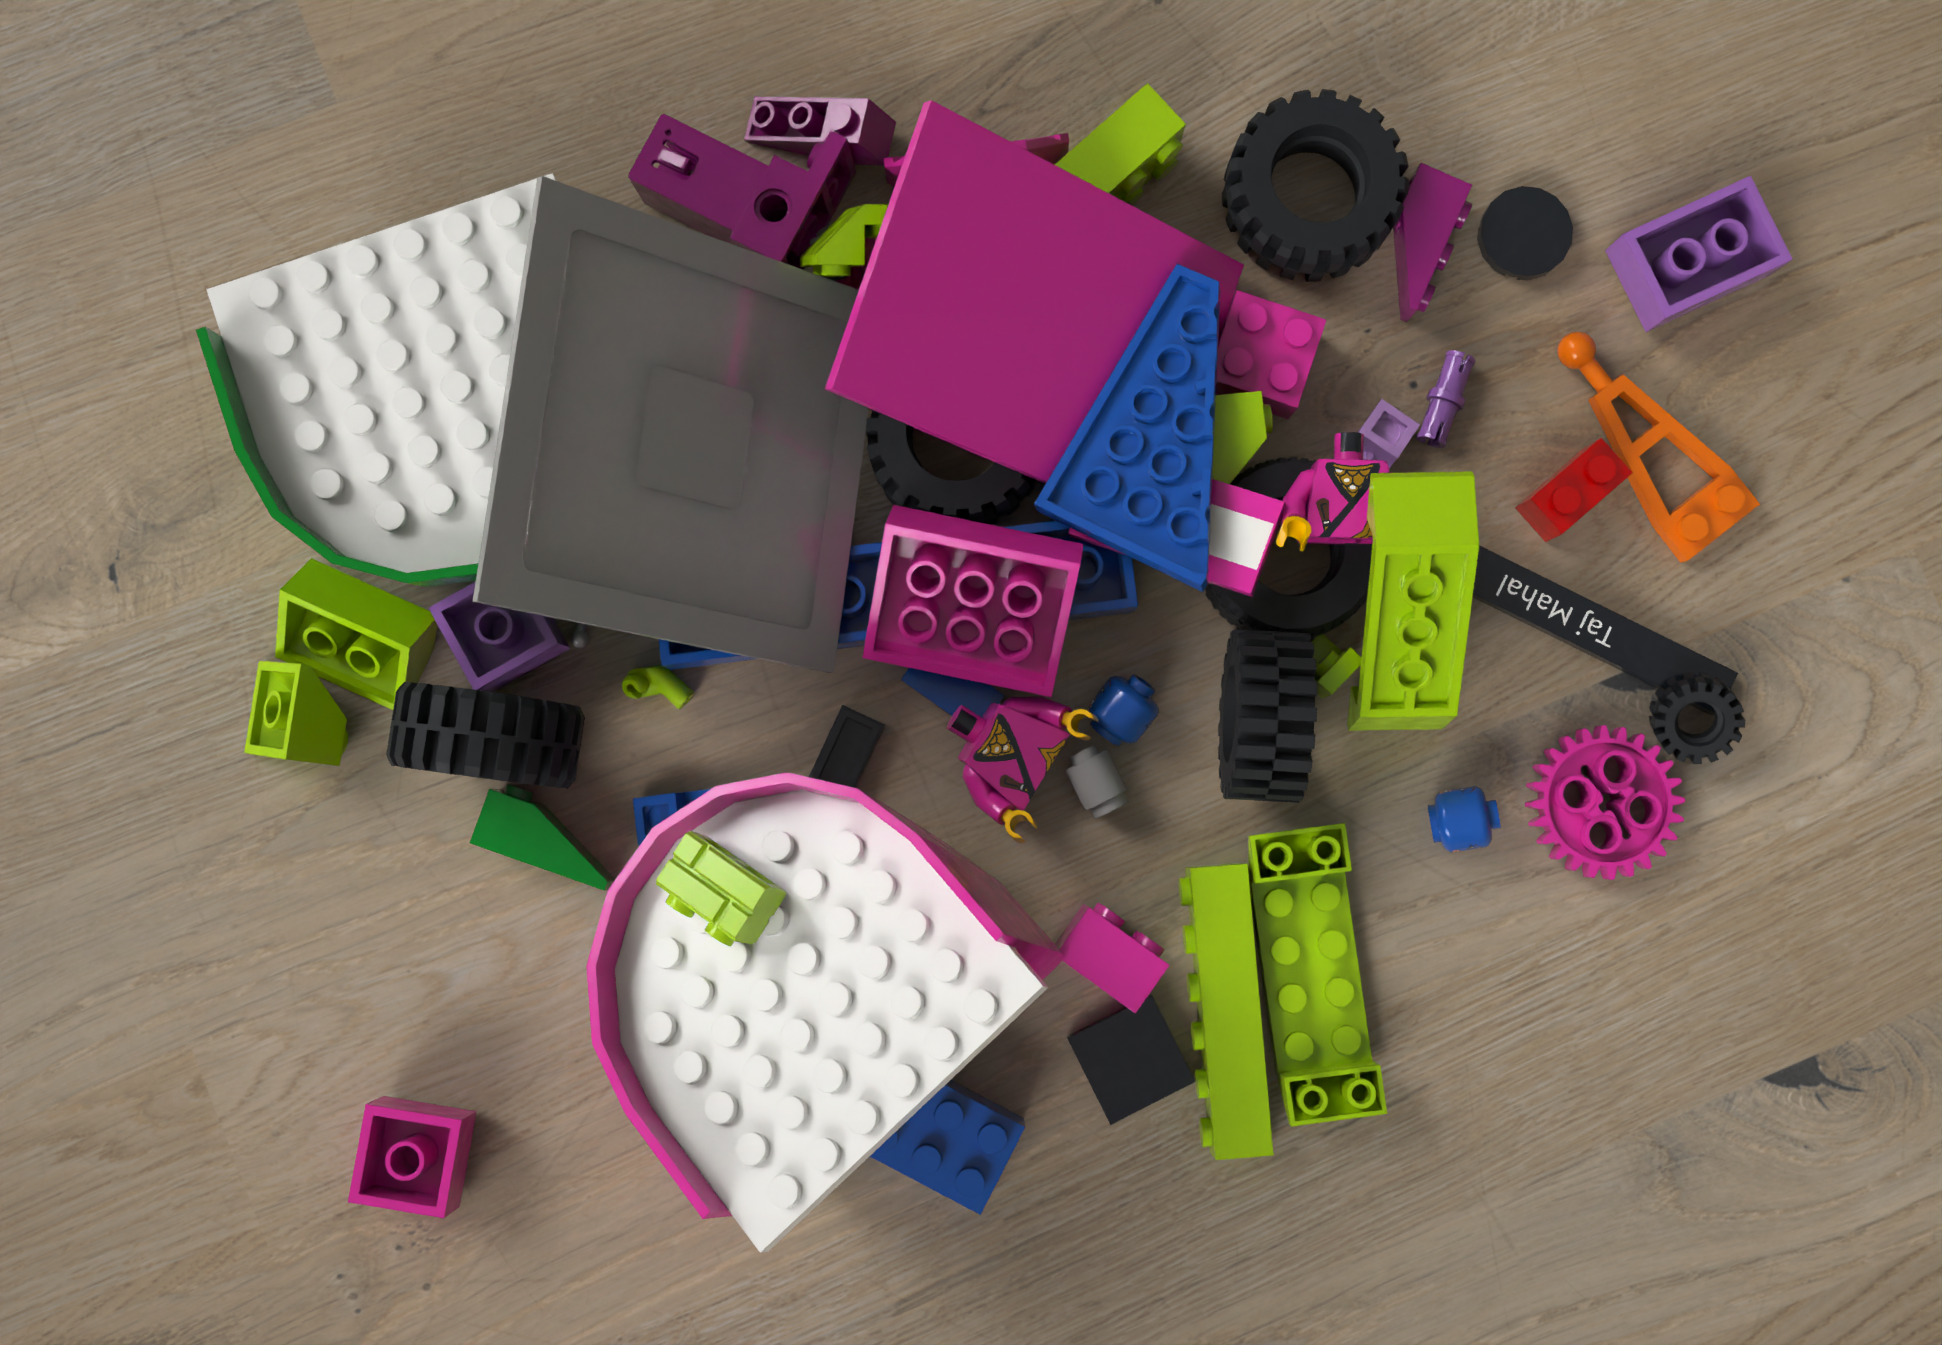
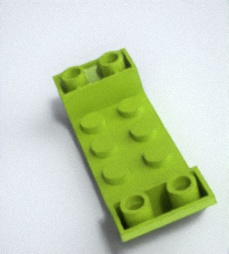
M863 204L846 209L800 256V267H813V273L822 277L851 276V267L865 265V238L877 239L888 205Z
M1472 471L1371 473L1367 521L1373 535L1359 686H1351L1348 731L1444 729L1458 714L1479 552L1475 477Z
M1345 823L1248 836V873L1251 904L1274 1067L1288 1122L1291 1127L1387 1114L1381 1066L1372 1060L1345 872L1352 871Z

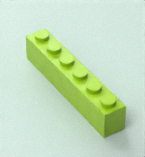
M1230 863L1185 867L1186 877L1178 879L1180 904L1181 906L1189 907L1190 925H1183L1182 934L1185 954H1193L1194 973H1187V992L1189 1002H1197L1198 1021H1191V1039L1193 1049L1201 1050L1203 1069H1195L1198 1099L1205 1098L1207 1117L1199 1118L1202 1147H1209L1210 1153L1215 1160L1274 1156L1248 864Z

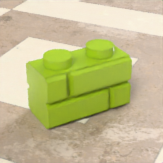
M693 831L685 833L673 852V858L668 860L656 879V885L669 893L665 902L671 908L689 918H692L695 913L709 922L704 930L711 937L731 947L734 941L749 945L756 943L769 923L768 919L774 915L785 898L786 891L708 836Z

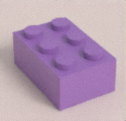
M1751 176L1624 233L1605 250L1645 332L1768 277L1793 260Z

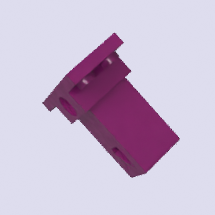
M662 114L632 166L628 178L644 204L705 235L804 270L805 267H800V256L811 246L810 240L817 237L816 233L828 226L856 174V169L848 139L831 130L824 143L818 142L813 147L807 161L809 171H806L776 155L773 156L768 166L666 114ZM659 163L660 165L658 168H656L653 166V164ZM688 171L692 172L690 176L687 175Z

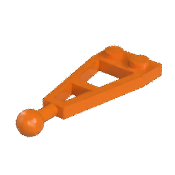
M1572 332L1562 338L1557 349L1560 362L1570 369H1579L1597 393L1588 401L1613 451L1633 472L1628 477V480L1652 527L1680 563L1690 560L1760 505L1726 462L1624 374L1612 380L1595 359L1596 345L1588 334ZM1617 396L1623 399L1652 425L1634 441H1631L1611 403ZM1664 436L1713 478L1670 513H1668L1639 457Z

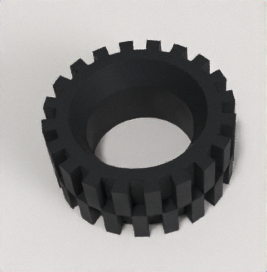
M1243 629L1231 631L1227 642V653H1225L1224 674H1222L1221 679L1222 695L1219 702L1220 722L1218 723V736H1220L1218 746V760H1220L1219 779H1221L1220 788L1224 799L1300 803L1303 800L1304 791H1307L1309 783L1308 773H1311L1313 760L1311 752L1315 748L1316 737L1314 734V722H1317V708H1315V697L1317 696L1315 673L1317 667L1316 659L1313 658L1314 645L1309 634Z

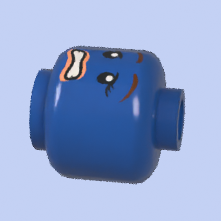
M1132 674L1129 680L1122 676L1110 677L1089 704V712L1098 718V722L1094 720L1090 722L1091 727L1106 740L1117 746H1120L1122 742H1137L1159 714V707L1151 697L1156 690L1136 674Z
M1476 786L1441 791L1435 797V804L1428 805L1434 843L1442 842L1443 847L1449 852L1487 847L1492 841L1491 829L1501 828L1496 800L1486 801L1484 792Z

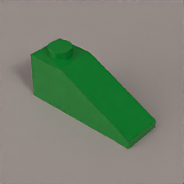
M508 783L505 790L489 789L469 842L470 844L603 891L610 888L615 878L545 805L532 801L534 792Z

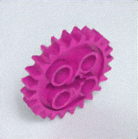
M1606 725L1595 726L1593 737L1587 728L1577 729L1575 732L1576 742L1569 736L1558 738L1562 752L1554 748L1545 749L1543 752L1550 764H1534L1532 767L1536 773L1542 776L1541 781L1526 784V787L1537 792L1538 796L1537 799L1525 802V807L1538 809L1539 816L1530 820L1528 825L1535 827L1543 826L1545 830L1536 842L1538 844H1554L1549 854L1550 859L1559 860L1567 855L1565 869L1568 871H1576L1583 863V877L1594 878L1599 868L1603 879L1614 880L1617 869L1622 876L1632 877L1634 876L1633 862L1641 869L1652 868L1648 854L1665 857L1667 853L1660 844V841H1676L1678 838L1668 828L1669 824L1684 822V818L1672 812L1674 805L1684 803L1685 798L1672 795L1671 789L1678 786L1682 780L1681 778H1667L1665 774L1674 764L1673 761L1657 762L1655 760L1661 749L1659 745L1642 749L1645 738L1643 734H1634L1627 741L1625 727L1614 728L1610 736ZM1609 757L1613 758L1619 766V775L1614 782L1609 781L1604 774V764ZM1582 766H1586L1589 779L1581 773ZM1569 782L1574 783L1580 791V799L1574 807L1569 806L1563 797L1565 786ZM1602 794H1608L1611 799L1605 804L1607 810H1600L1598 806L1604 800ZM1635 798H1639L1645 807V814L1640 822H1636L1630 814V805ZM1597 822L1604 827L1606 832L1605 841L1598 848L1590 840L1591 827ZM1620 825L1626 828L1629 834L1627 839L1622 837Z

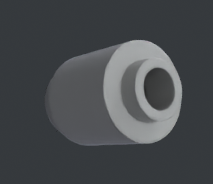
M1095 745L1069 757L1073 766L1065 771L1084 809H1090L1095 819L1129 802L1124 794L1127 787L1107 749L1098 753Z

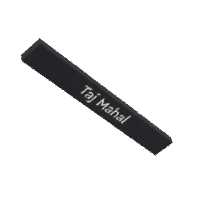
M1479 545L1473 598L1657 689L1661 687L1666 690L1669 687L1667 680L1675 677L1678 682L1684 679L1682 673L1691 672L1694 677H1699V672L1708 673L1712 679H1715V677L1719 678L1731 689L1738 675L1737 672ZM1693 702L1689 704L1712 716L1715 715L1714 708L1707 703Z

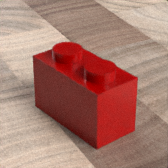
M1599 438L1578 452L1518 504L1515 509L1545 542H1548L1566 532L1633 472L1602 438Z

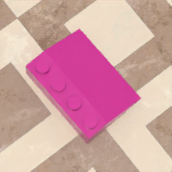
M893 505L885 523L862 658L1052 697L1079 574L1083 544Z

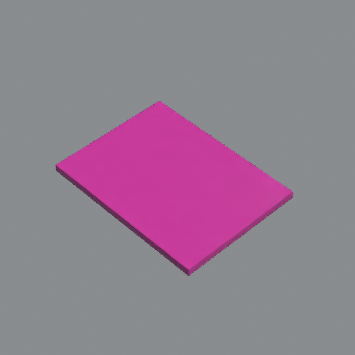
M930 100L923 103L825 389L1046 484L1176 264L1219 281L1221 290L1219 338L1244 264Z

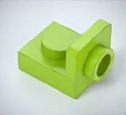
M1324 634L1315 637L1311 641L1314 645L1313 658L1316 659L1317 667L1315 673L1317 695L1321 699L1331 696L1361 665L1362 658L1351 647L1341 651Z

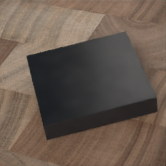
M1151 994L1148 995L1136 1014L1127 1007H1124L1067 1036L1110 1125L1196 1082Z

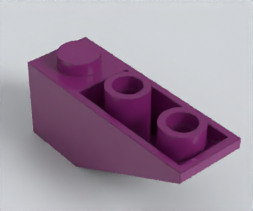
M754 96L744 140L756 145L809 156L813 147L818 142L824 143L831 130L848 139L854 165L884 166L883 158H888L896 121L869 98Z
M1424 163L1419 164L1409 180L1408 195L1402 202L1404 209L1393 227L1400 320L1406 323L1417 310L1424 312L1429 305L1436 286L1429 284L1435 269L1440 271L1444 269L1454 248V245L1447 241L1453 228L1459 230L1462 228L1472 208V203L1466 201L1472 184Z

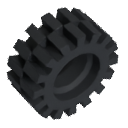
M1691 672L1682 673L1684 679L1678 682L1675 677L1667 680L1669 687L1666 690L1661 687L1658 688L1655 692L1658 699L1656 702L1651 701L1649 707L1652 716H1649L1650 725L1663 749L1669 755L1673 753L1677 760L1684 763L1686 758H1690L1693 764H1702V758L1707 757L1711 763L1719 760L1716 753L1722 750L1728 755L1733 751L1730 746L1732 740L1739 743L1742 738L1739 727L1745 728V719L1741 714L1744 710L1735 694L1722 680L1717 677L1712 679L1708 673L1699 672V677H1694ZM1693 702L1707 703L1715 711V719L1711 727L1699 734L1684 732L1678 726L1680 711L1686 705Z

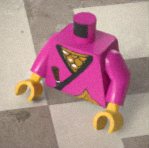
M1358 432L1335 434L1334 459H1318L1311 466V469L1300 472L1282 500L1286 506L1282 514V526L1276 540L1277 546L1283 547L1286 537L1297 539V543H1300L1299 551H1304L1307 543L1373 544V535L1367 521L1371 473L1392 472L1389 471L1387 461L1363 460L1364 434Z
M1042 696L1010 697L1002 705L992 702L983 717L960 705L949 720L947 729L967 741L958 759L965 765L962 778L975 805L998 824L1005 825L1006 831L1014 841L1024 843L1025 840L1015 833L1016 825L1021 821H1028L1037 829V823L1024 809L1069 735L1072 734L1085 741L1092 738L1078 731V723L1085 717L1098 722L1096 715L1084 709H1077L1072 712L1070 707ZM1067 728L1070 734L1062 729Z

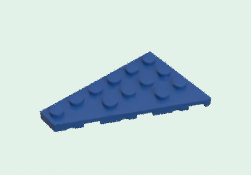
M1176 264L1035 501L1034 506L1038 512L1204 592L1208 585L1221 290L1219 281Z

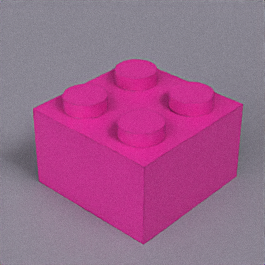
M1237 290L1232 299L1218 341L1216 395L1262 391L1263 405L1269 404L1273 415L1289 420L1298 408L1326 319Z
M1097 903L1091 909L1083 904L1055 943L1064 954L1062 961L1136 1014L1169 967L1168 963L1159 958L1165 949L1137 930L1132 937L1120 930L1125 921L1104 905Z
M382 1096L367 1103L364 1110L348 1203L439 1218L447 1217L460 1207L477 1111Z

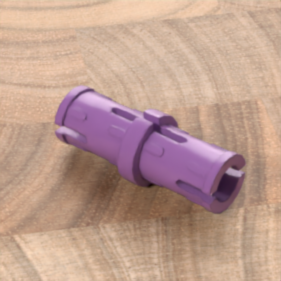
M1456 350L1446 352L1445 361L1436 386L1429 389L1426 398L1430 403L1421 429L1416 436L1419 442L1425 443L1426 439H1429L1428 446L1444 448L1446 446V440L1455 414L1463 409L1465 398L1462 395L1472 366H1474L1476 361L1471 355H1467L1466 359L1462 360L1465 355L1464 352Z

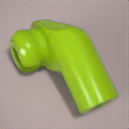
M661 665L632 669L622 681V690L627 697L639 699L641 697L663 694L679 710L695 694L671 670Z

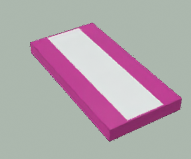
M1212 479L1208 583L1251 597L1253 596L1286 506L1284 501ZM1069 529L1068 534L1073 538L1124 554L1077 530Z

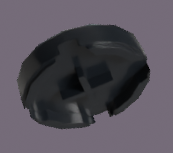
M1521 186L1504 191L1487 206L1480 220L1477 241L1482 257L1494 271L1504 276L1507 274L1511 277H1518L1516 280L1528 281L1545 276L1564 260L1572 245L1573 225L1568 210L1556 196L1541 188Z

